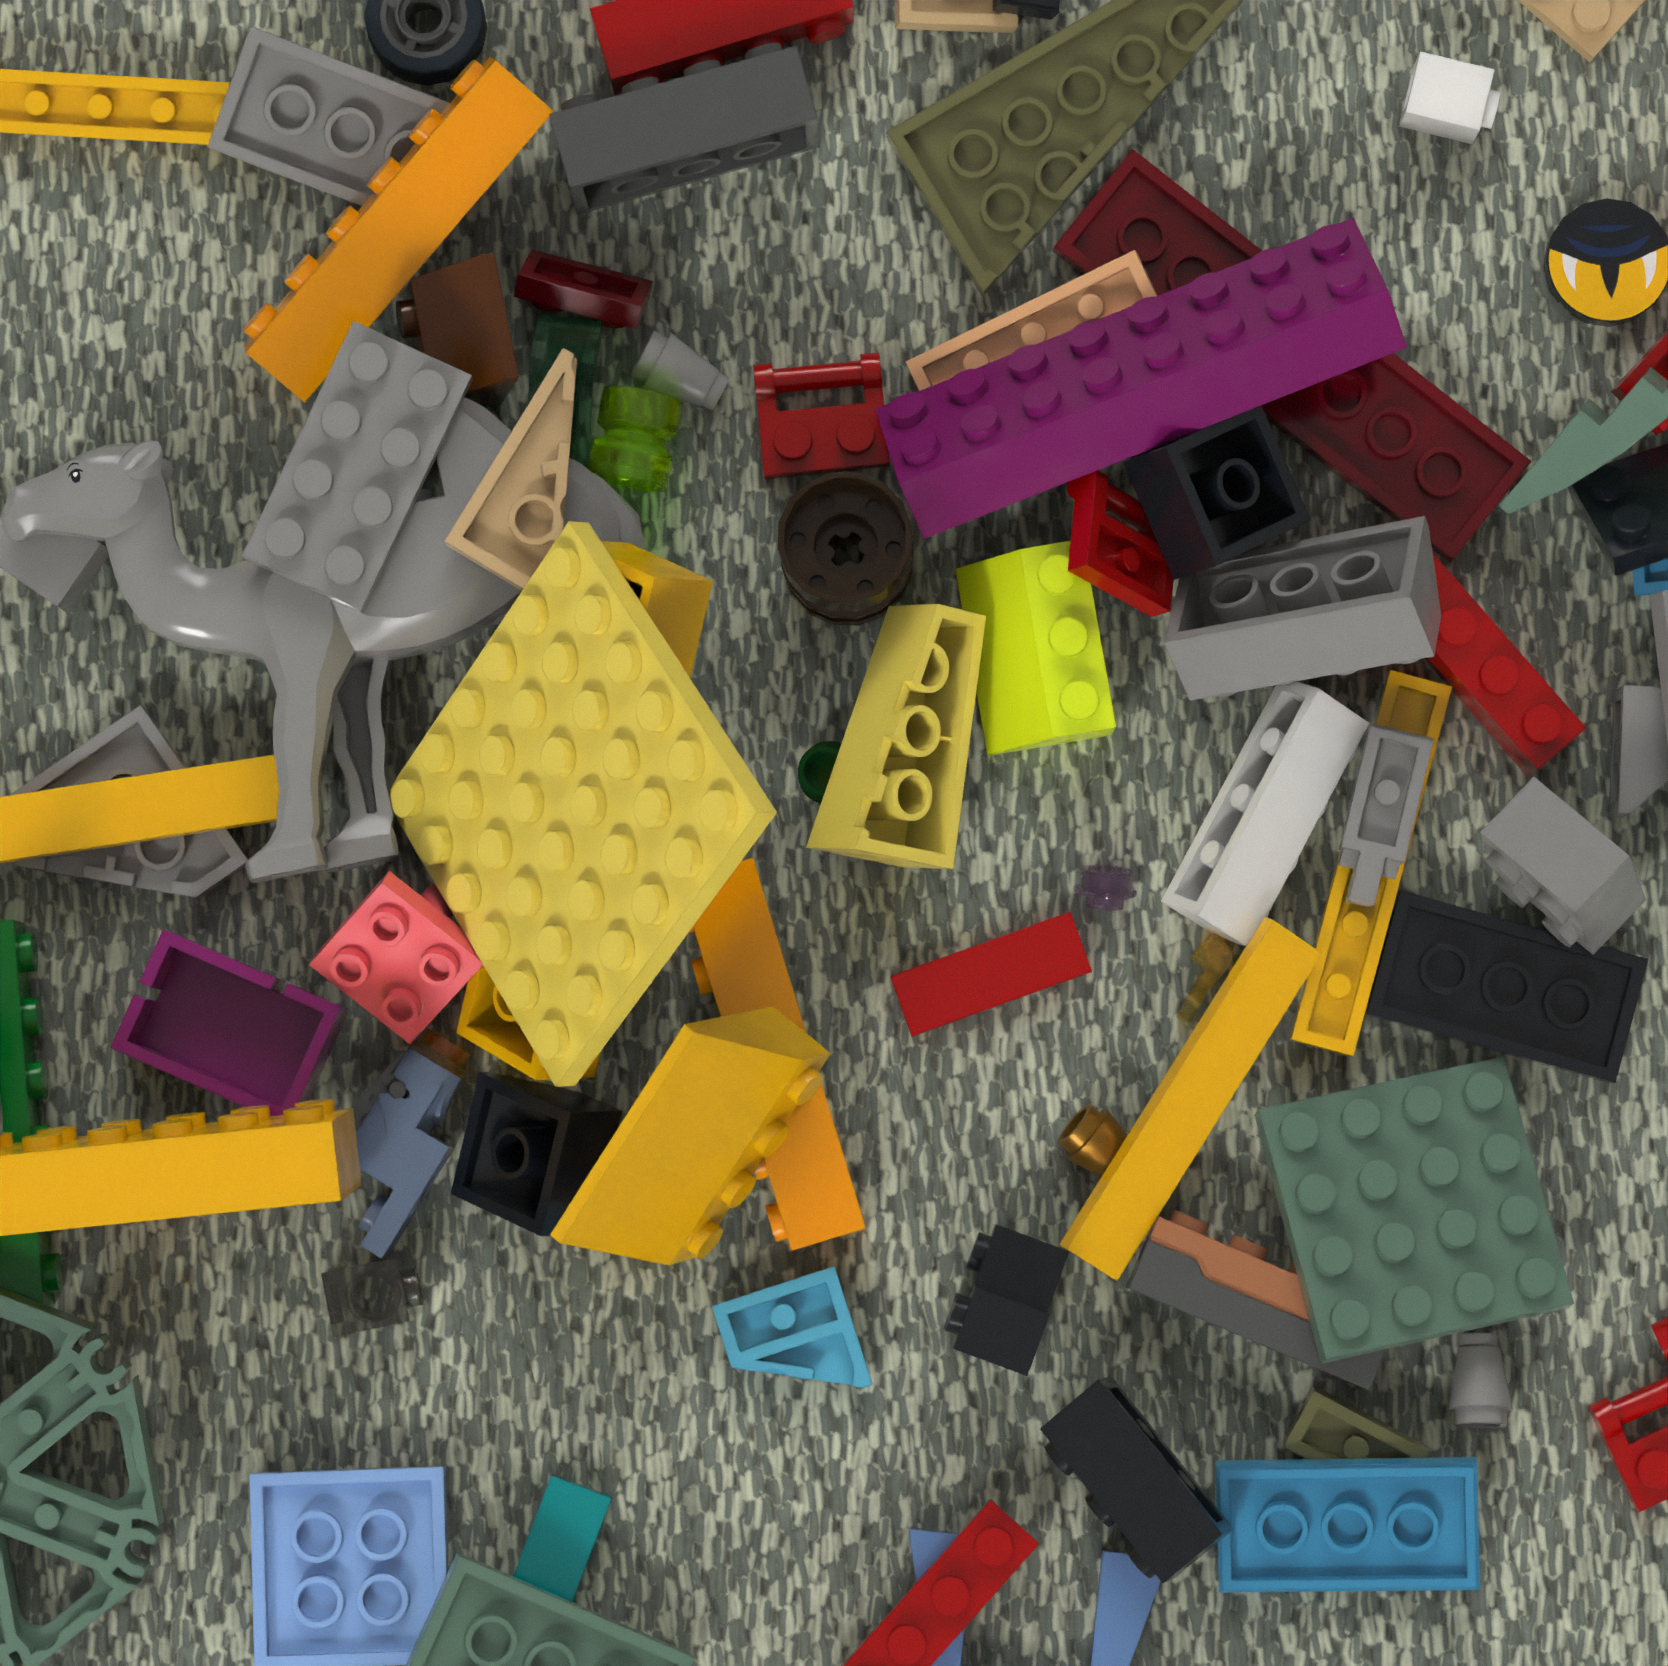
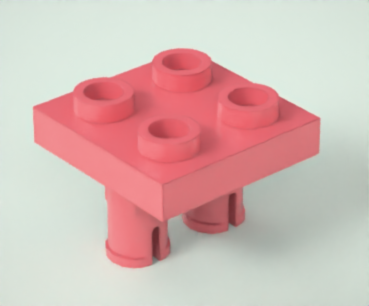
M388 871L316 952L309 966L407 1043L411 1044L483 964L461 927L451 920L453 913L435 883L429 885L420 895L396 875Z

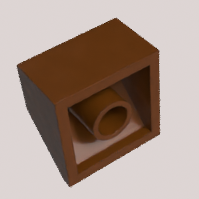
M481 254L410 279L403 293V300L396 301V317L402 339L411 338L414 349L472 375V383L464 398L470 399L485 408L501 405L518 380L519 375L495 254Z

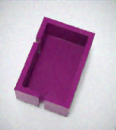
M163 929L139 982L151 988L161 990L156 1001H153L143 996L133 995L110 1048L241 1106L268 1105L270 1117L284 1115L283 1110L295 1108V1103L309 1101L349 1009L288 983L283 994H281L280 992L285 981Z

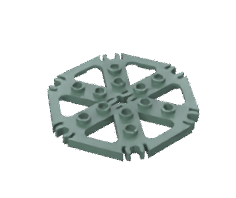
M0 1287V1317L46 1335L50 1339L54 1350L51 1362L0 1404V1663L2 1666H21L22 1660L23 1666H39L141 1583L143 1579L134 1578L129 1575L143 1576L149 1569L151 1562L138 1558L133 1554L130 1547L131 1541L142 1540L147 1544L154 1545L160 1539L162 1533L157 1527H160L165 1520L139 1375L135 1376L128 1385L120 1389H115L113 1385L128 1373L132 1366L130 1361L126 1359L114 1369L103 1368L99 1365L96 1355L98 1350L111 1339L107 1333L97 1335L84 1347L78 1345L82 1336L94 1329L97 1324ZM106 1412L112 1415L119 1424L129 1487L122 1497L109 1499L27 1466L90 1414ZM137 1519L149 1521L153 1524H150L148 1522H137ZM6 1535L92 1568L94 1583L91 1589L49 1623L44 1625L29 1623L23 1618L19 1609Z

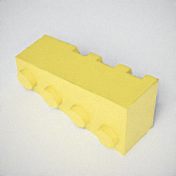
M941 604L888 606L806 848L905 868L953 869L984 637L985 615Z

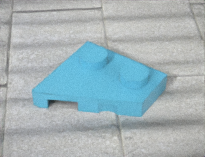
M835 1266L712 1306L731 1368L846 1384L861 1388L873 1385Z

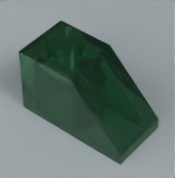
M539 315L530 353L528 404L562 349L565 348L573 353L574 358L577 359L569 458L589 468L600 375L602 321Z

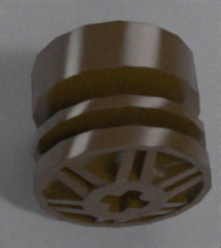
M832 472L810 480L789 499L779 520L778 552L782 571L791 596L808 614L832 625H862L883 617L887 612L888 606H895L900 602L913 577L914 548L912 525L903 502L885 483L859 472ZM853 545L858 546L860 563L856 564L848 560L842 567L837 566L835 552L837 547L843 551H848Z

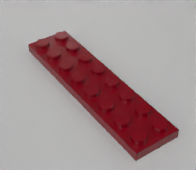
M1133 149L1053 249L1056 255L1082 275L1136 250L1157 296L1191 283L1201 275L1216 273L1251 259L1262 251ZM1394 353L1262 405L1269 422L1395 521L1425 516L1429 525L1432 550L1449 563L1454 560L1531 463L1530 459Z

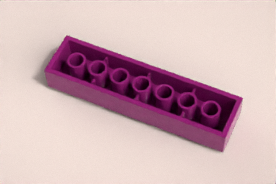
M1353 217L1338 224L1321 227L1311 235L1276 249L1261 251L1251 259L1216 273L1201 275L1191 283L1156 297L1141 299L1131 307L1096 321L1081 323L1071 331L1036 345L1023 346L1011 355L981 367L963 370L948 380L918 392L903 394L893 402L875 409L898 483L921 535L925 539L1405 349L1407 345L1388 288Z

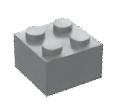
M1535 777L1480 832L1490 853L1485 861L1499 876L1495 881L1497 886L1518 906L1524 908L1528 902H1531L1546 915L1542 920L1544 926L1567 947H1571L1577 941L1594 955L1646 900L1630 855Z

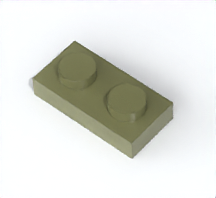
M1313 1386L1283 1441V1447L1306 1459L1426 1458L1429 1453L1427 1445L1316 1386Z

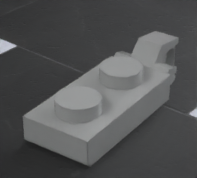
M1370 723L1368 726L1339 850L1342 851L1338 865L1352 869L1345 902L1371 908V905L1374 906L1381 876L1396 879L1399 865L1405 862L1434 738Z

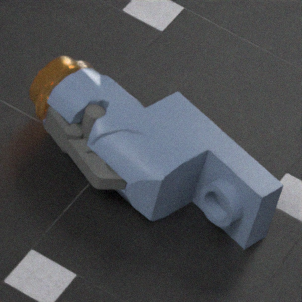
M429 1028L426 1029L420 1041L415 1039L409 1045L407 1051H401L378 1079L352 1107L355 1128L357 1130L356 1138L360 1170L393 1189L388 1199L379 1194L377 1195L359 1224V1228L367 1232L360 1246L381 1259L390 1256L454 1150L452 1146L435 1137L431 1132L435 1126L442 1129L455 1091L468 1073V1070L463 1067L471 1053Z

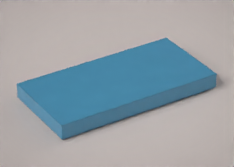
M1476 1457L1216 1460L1215 1462L1216 1507L1234 1528L1218 1542L1219 1593L1480 1590Z

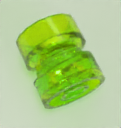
M605 386L597 418V424L605 431V435L593 439L588 470L603 478L611 486L643 492H666L672 457L668 454L669 452L664 448V445L677 438L683 402L669 395L651 390L627 386Z

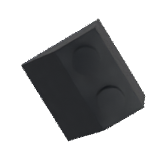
M479 1072L451 1194L539 1236H551V1232L618 1129L623 1111L578 1091L492 1072Z

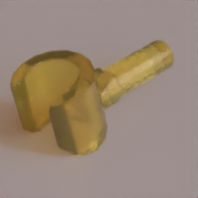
M1211 934L1190 957L1204 972L1195 981L1176 1016L1187 1024L1192 1022L1209 989H1212L1215 981L1226 972L1233 961L1232 949L1216 934Z

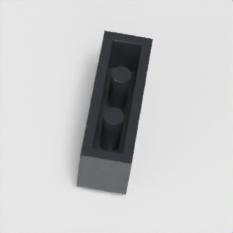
M1112 1377L1098 1379L1040 1428L1049 1440L1044 1445V1448L1050 1459L1064 1474L1070 1476L1074 1472L1090 1492L1085 1496L1090 1509L1106 1526L1111 1527L1114 1523L1131 1543L1126 1547L1128 1556L1146 1577L1152 1578L1156 1575L1162 1583L1177 1577L1234 1529Z

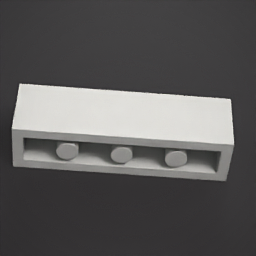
M1300 682L1288 686H1275L1161 902L1207 931L1246 947L1264 917L1268 918L1269 911L1286 879L1296 867L1304 845L1318 819L1325 812L1328 800L1347 764L1354 757L1369 722L1319 688Z

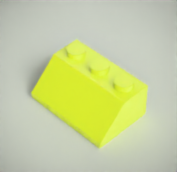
M1071 541L1019 549L955 569L962 610L986 616L976 695L987 756L1110 736L1116 729L1091 583L1068 571Z

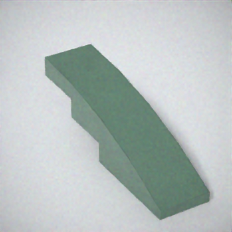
M1650 367L1610 415L1589 399L1507 495L1499 507L1507 514L1515 512L1571 486L1627 451L1668 418V381Z

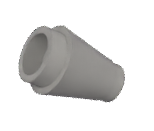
M653 331L630 375L644 382L642 389L699 407L703 406L711 411L715 408L729 380L728 376L720 373L717 368L670 332L668 337H665L656 331Z
M1466 1333L1459 1335V1348L1457 1350L1448 1407L1449 1411L1455 1412L1456 1427L1490 1429L1507 1426V1411L1513 1410L1501 1350L1498 1347L1497 1334Z

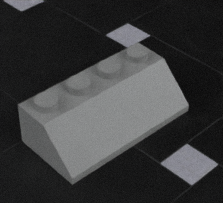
M1426 517L1411 518L1252 549L1215 567L1179 578L1164 644L1189 700L1213 696L1227 697L1246 690L1274 685L1288 686L1301 680L1335 674L1348 675L1362 669L1395 663L1409 664L1423 658L1434 657L1441 621V609L1430 530Z

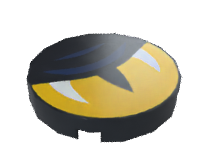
M1606 198L1584 203L1563 217L1547 242L1543 268L1548 289L1558 303L1561 302L1565 309L1572 312V316L1584 323L1611 327L1633 322L1657 303L1668 285L1667 234L1653 215L1632 202Z

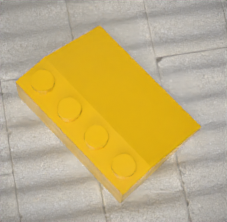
M774 1006L684 1024L550 1235L561 1244L669 1266L692 1258L701 1259L705 1257L719 1242L723 1234V1229L719 1225L729 1209L740 1205L754 1188L756 1178L752 1174L763 1157L766 1158L772 1155L786 1139L790 1128L785 1123L796 1106L806 1103L820 1087L823 1075L819 1071L831 1053Z

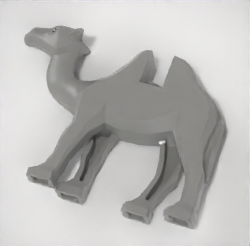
M464 398L437 455L445 495L432 498L430 489H421L363 613L248 560L223 569L200 568L188 561L180 551L175 535L173 507L168 486L174 468L169 460L162 458V448L158 441L149 440L139 444H110L81 453L53 471L16 486L8 495L3 509L2 528L7 537L14 541H27L37 534L79 536L105 541L113 572L123 597L152 633L176 645L200 651L254 659L266 665L277 695L273 715V750L277 767L279 798L277 824L269 842L245 864L248 879L251 883L265 882L322 869L327 871V873H333L399 859L396 835L393 830L394 815L385 779L386 739L381 711L384 684L392 660L450 647L477 634L490 625H499L522 592L445 545V539L512 432L485 407L470 399ZM569 458L564 527L568 521L588 522L600 541L626 542L646 550L639 514L603 478L593 474L581 463ZM333 725V751L347 780L350 818L338 835L323 847L321 836L324 829L321 780L331 726Z

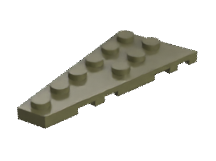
M1112 0L886 131V138L982 297L1224 24L1243 0Z

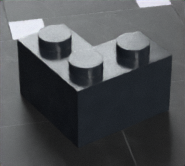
M994 1224L990 1236L979 1232L966 1265V1269L977 1272L968 1297L956 1293L943 1328L945 1331L954 1334L951 1342L952 1348L1028 1376L1050 1315L1047 1313L1070 1251Z

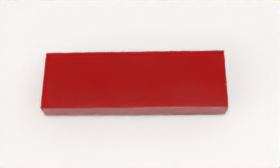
M1067 912L892 975L890 979L911 1037L1089 974L1092 972L1072 914Z

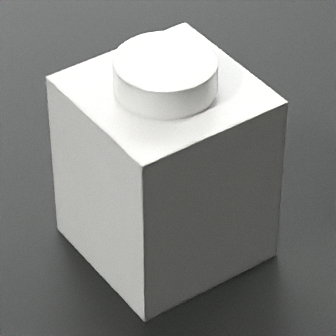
M1420 51L1412 69L1399 127L1472 144L1480 128L1491 129L1500 99V92L1490 89L1495 69Z

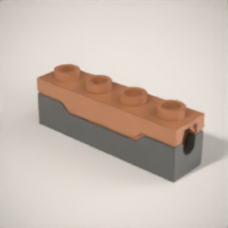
M1173 1210L1169 1220L1159 1216L1156 1218L1147 1234L1148 1238L1144 1241L1126 1288L1361 1388L1370 1390L1386 1349L1321 1364L1293 1260L1287 1271L1265 1262L1269 1250L1236 1235L1232 1236L1229 1246L1206 1237L1205 1234L1209 1224L1177 1210Z

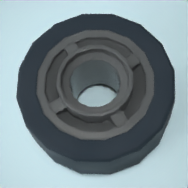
M367 0L364 13L368 39L374 52L387 70L407 82L426 86L449 82L458 77L471 61L477 59L483 50L487 23L482 0ZM431 9L442 14L440 25L430 33H417L410 28L411 19L421 10Z

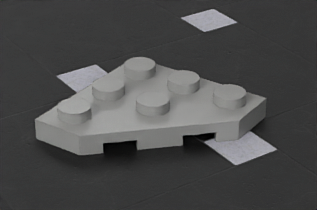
M139 705L10 795L178 770L186 767L145 707ZM223 829L15 862L19 867L200 899L244 869L249 858L230 830Z

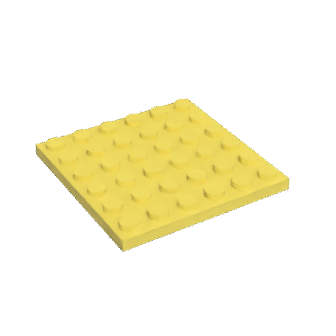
M568 521L388 790L393 814L555 1087L576 1086L777 813L588 522Z

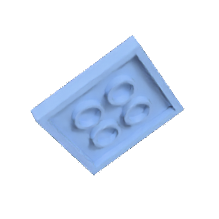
M446 1466L253 1472L249 1474L254 1666L406 1665L449 1571Z

